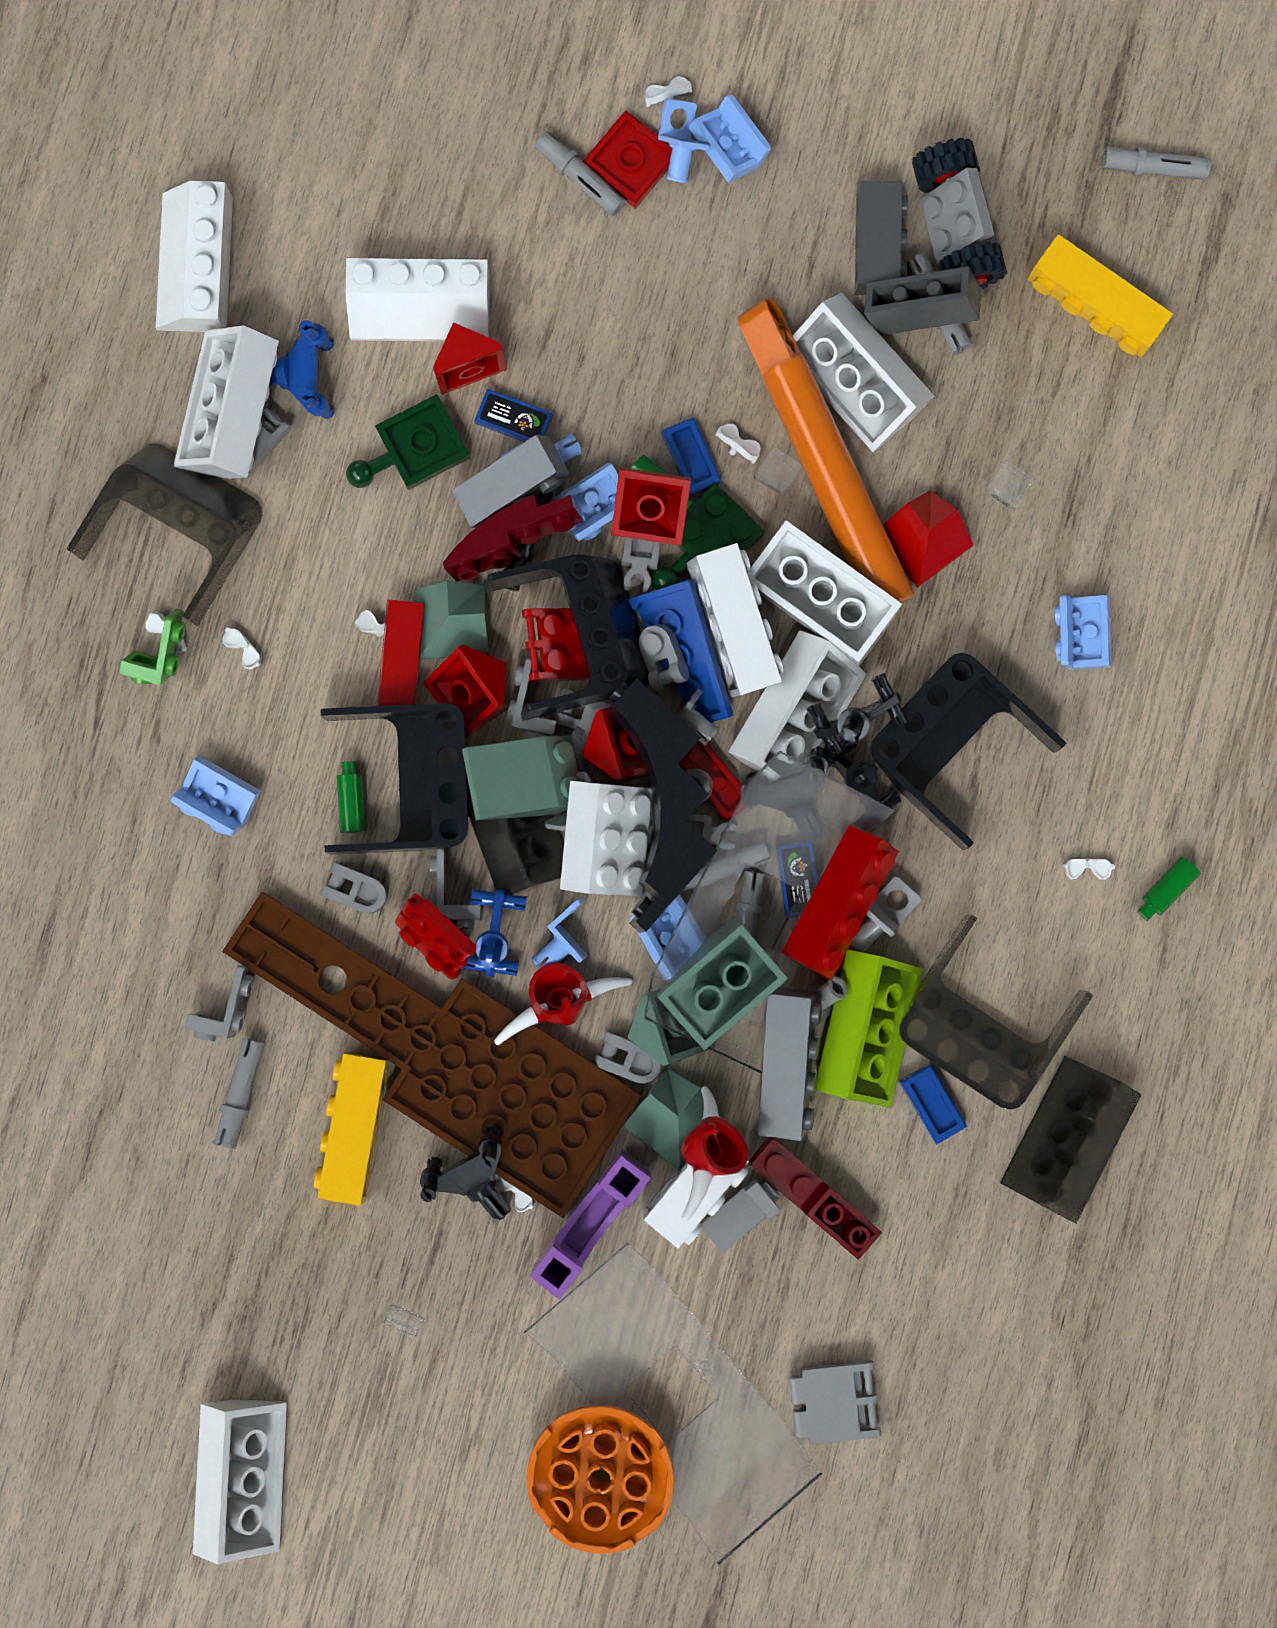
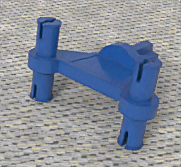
M305 320L299 325V328H301L299 331L302 334L291 351L287 353L286 357L277 359L276 365L272 369L269 385H279L282 389L289 390L309 413L329 419L334 415V412L331 411L334 408L329 404L327 398L319 393L318 348L321 347L324 351H329L334 346L331 343L334 340L328 335L327 330L323 326L312 324L309 320Z
M497 888L495 893L473 889L471 905L493 906L490 929L483 932L477 939V956L468 957V963L463 968L464 970L485 971V976L494 977L495 973L517 976L519 961L503 960L507 955L509 946L508 940L500 932L503 908L525 911L527 896L505 894L504 889Z

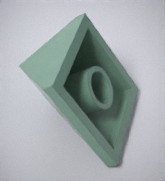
M446 580L415 589L416 603H424L419 660L448 658L461 645L489 655L487 601L483 585Z
M661 990L642 995L627 1038L663 1066L704 1052L701 1046L656 996ZM714 1044L710 1045L705 1051L715 1048Z
M667 1069L623 1126L679 1171L686 1162L681 1152L684 1138L701 1122L703 1117L704 1102L701 1088ZM718 1108L719 1117L721 1118V1116L723 1115V1113H722V1111Z

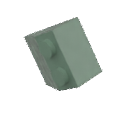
M571 735L543 736L462 749L476 820L557 815L566 812L568 809L570 781L580 782L576 775L578 768Z
M734 916L701 945L656 996L705 1051L788 978Z

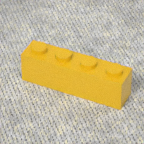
M1059 234L1028 277V280L1032 282L1033 287L1039 293L1046 296L1051 295L1061 302V306L1065 311L1072 315L1081 316L1090 322V327L1095 332L1110 336L1118 342L1119 347L1124 352L1130 355H1137L1140 358L1150 348L1173 316L1172 312Z
M347 1052L343 1053L342 1060L337 1059L335 1062L333 1080L338 1081L336 1095H330L327 1105L326 1116L332 1118L330 1129L323 1132L320 1144V1152L325 1153L323 1167H317L313 1187L319 1189L317 1199L358 1206L365 1202L383 1103L382 1099L384 1097L390 1063L385 1058Z

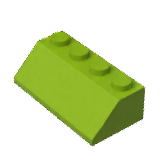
M847 949L840 978L846 983L848 994L833 1004L830 1024L825 1036L823 1054L817 1071L816 1091L891 1108L923 968Z

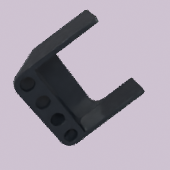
M577 554L494 572L487 576L483 584L485 593L559 577L565 589L589 670L590 680L585 689L527 704L520 713L522 721L610 700L609 696L623 681L629 686L637 678L648 687L649 672L639 648L641 632L635 612L628 601L630 599L629 592L624 589L623 572L619 564L614 560L605 557Z
M958 653L950 657L902 708L909 722L903 726L900 724V727L895 728L892 720H890L873 739L870 751L875 762L896 789L961 850H966L974 842L924 796V791L929 782L988 719L997 713L1012 715L1053 753L1061 750L1067 743L976 658L967 653Z
M448 703L320 709L321 717L327 721L388 720L395 726L398 736L399 835L393 842L324 845L325 853L342 855L425 851L455 847L464 842L468 836L469 829L467 772L462 749L466 748L464 715L458 707Z

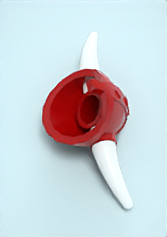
M551 963L544 965L534 973L529 983L528 994L531 1007L513 1019L495 1038L494 1042L496 1045H500L519 1031L544 1021L564 1026L572 1025L581 1014L586 1002L609 990L630 986L633 981L631 978L611 977L585 982L581 974L567 964Z
M706 1086L701 1089L704 1102L702 1120L685 1136L684 1144L681 1146L683 1158L693 1169L694 1176L690 1197L682 1215V1220L685 1222L689 1221L699 1207L713 1176L736 1174L745 1168L749 1159L748 1147L743 1136L732 1124L719 1117L716 1101Z

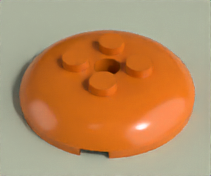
M588 1405L568 1411L556 1418L537 1439L527 1467V1490L535 1514L538 1513L541 1520L550 1529L549 1532L559 1541L574 1549L588 1553L609 1554L635 1546L638 1541L659 1527L672 1500L674 1470L664 1441L644 1419L620 1407ZM604 1468L603 1470L610 1475V1479L599 1481L593 1476L592 1472Z

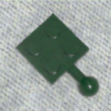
M438 394L375 425L388 452L369 462L364 460L351 462L347 467L346 477L352 486L365 488L372 483L375 474L395 465L407 489L410 490L469 460L470 456Z
M715 483L686 512L681 546L677 545L684 554L670 567L657 569L652 577V585L655 590H659L680 583V576L688 570L686 563L695 556L738 543L740 551L745 550L747 552L765 534V531Z

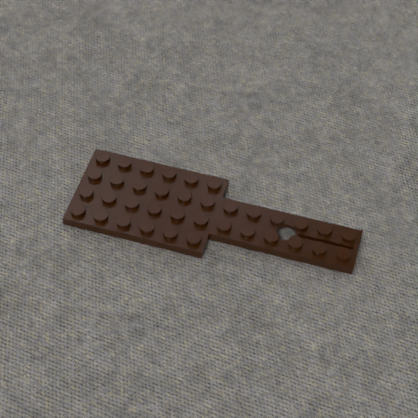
M265 892L260 893L222 951L401 1068L402 1070L382 1100L465 1155L470 1156L478 1152L479 1143L485 1136L486 1127L490 1128V1125H497L501 1129L499 1138L502 1141V1151L495 1174L563 1219L642 1097L640 1093L597 1067L535 1025L519 1031L502 1044L496 1045L494 1042L495 1038L518 1016L511 1009L463 978L460 979L443 1007H440ZM315 966L319 968L317 972L314 971ZM337 966L345 972L347 983L340 993L329 994L321 988L319 978L325 968Z

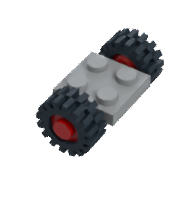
M958 138L956 141L948 139L943 144L940 141L935 143L936 146L934 147L928 146L924 148L925 152L919 151L916 154L917 157L912 159L918 188L921 192L928 193L920 201L936 263L939 265L940 271L969 266L979 286L983 289L988 287V284H995L999 279H1003L1007 274V269L1000 244L997 242H985L981 245V243L994 236V231L978 174L980 167L974 144L968 138L966 140Z

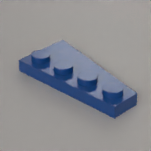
M695 579L628 599L632 609L637 610L643 620L644 625L642 627L644 629L649 626L662 624L668 626L675 634L689 670V679L676 685L684 703L699 688L702 694L694 705L696 706L694 709L709 722L734 716ZM668 659L662 660L664 667L669 669Z

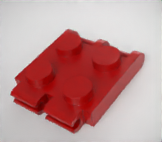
M530 608L522 610V618H526L529 641H526L525 645L526 650H530L532 673H529V681L590 680L588 666L571 609ZM533 618H536V622H537L538 640H536V638H535V629H534V619H533ZM537 650H540L542 672H539Z
M413 894L411 898L407 899L395 919V924L401 929L399 934L402 940L407 945L416 947L425 956L427 963L432 969L442 972L449 979H456L460 974V969L464 968L468 963V957L473 956L476 952V945L427 898L423 900L418 894Z

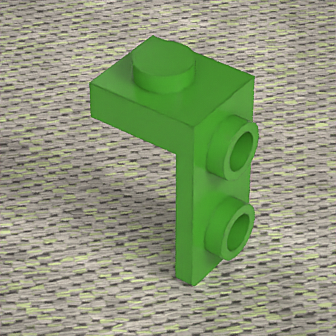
M175 609L165 617L158 657L133 651L121 660L119 674L129 676L136 683H154L157 685H161L170 676H174L180 662V657L176 655L177 645L182 641L186 629V624L182 622L183 610Z

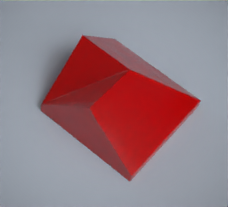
M620 467L611 535L681 546L691 478Z
M931 490L908 502L883 524L904 572L916 588L973 546L958 510Z
M461 645L423 683L437 703L453 704L460 709L464 715L466 739L508 710L504 703L507 663L468 646Z
M608 708L596 711L582 756L613 777L616 785L648 776L639 752L621 724L607 711Z

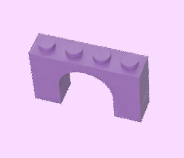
M621 1148L534 1263L530 1277L560 1300L583 1270L586 1258L609 1225L624 1207L629 1208L649 1182L651 1179L650 1169Z

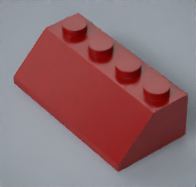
M848 825L781 953L818 976L832 980L836 970L843 962L849 945L859 932L868 909L876 900L878 890L887 873L892 869L899 851L882 838Z

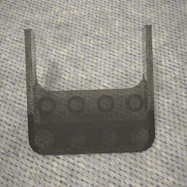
M157 443L149 444L112 472L67 546V550L82 561L85 560L120 500L129 503L204 546L212 556V566L183 614L185 619L198 626L259 526L263 517V510L260 503L254 497L217 476L175 467V452Z
M968 914L963 917L917 987L900 1022L899 1035L907 1046L997 1106L1006 1110H1013L1020 1107L1026 1101L1092 999L1093 994L1088 991L1079 990L1050 1035L1044 1041L1031 1043L948 989L940 978V975L977 920V917Z

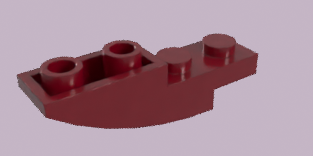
M534 495L529 496L497 512L471 531L443 561L444 569L458 582L460 580H472L480 573L493 568H505L512 561L522 558L519 545L533 544L546 535L554 532H566L572 529L574 525L584 522L582 511L571 495L541 505Z
M768 1137L749 1159L748 1164L858 1260L882 1233L775 1138Z

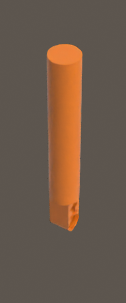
M768 297L738 317L739 326L760 369L762 380L847 564L897 601L904 603L915 596V593L805 356H802L780 307L772 298Z

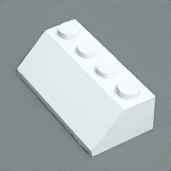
M188 181L164 192L162 195L156 310L157 331L205 332L207 330L227 328L233 197L225 182Z
M346 258V303L350 340L445 341L453 322L489 337L490 270L488 260Z
M843 293L823 301L793 335L802 356H805L823 397L872 452L879 449L908 424L935 397Z
M244 325L205 331L174 462L175 467L228 479L248 477V472L252 468L254 461L253 451L256 438L261 431L262 424L260 420L264 403L269 396L268 386L272 369L277 362L278 340Z
M788 521L784 522L752 565L750 571L747 572L750 584L757 586L761 596L816 636L829 640L857 666L861 665L902 606V603Z
M738 543L695 556L686 564L691 579H695L729 698L782 682L780 674L784 673L783 665L777 653L773 654L769 643V640L773 639L771 627L767 619L762 620L758 606L762 604L761 596L757 586L750 584L747 571H750L751 567L746 551H740Z
M803 631L798 632L781 661L784 673L780 674L782 682L765 688L728 751L747 767L771 781L805 768L811 750L814 748L816 751L817 746L822 748L825 746L822 738L817 739L813 731L816 726L806 709L820 702L828 721L837 720L848 707L867 674L829 640Z
M225 1400L200 1405L193 1555L215 1564H222L280 1551L286 1402Z

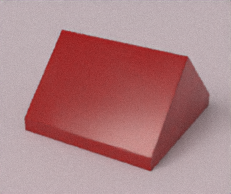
M454 322L433 366L442 395L507 370L500 342Z

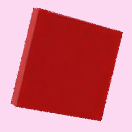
M625 110L582 162L636 209L668 171L672 147L667 142L658 140L657 134Z

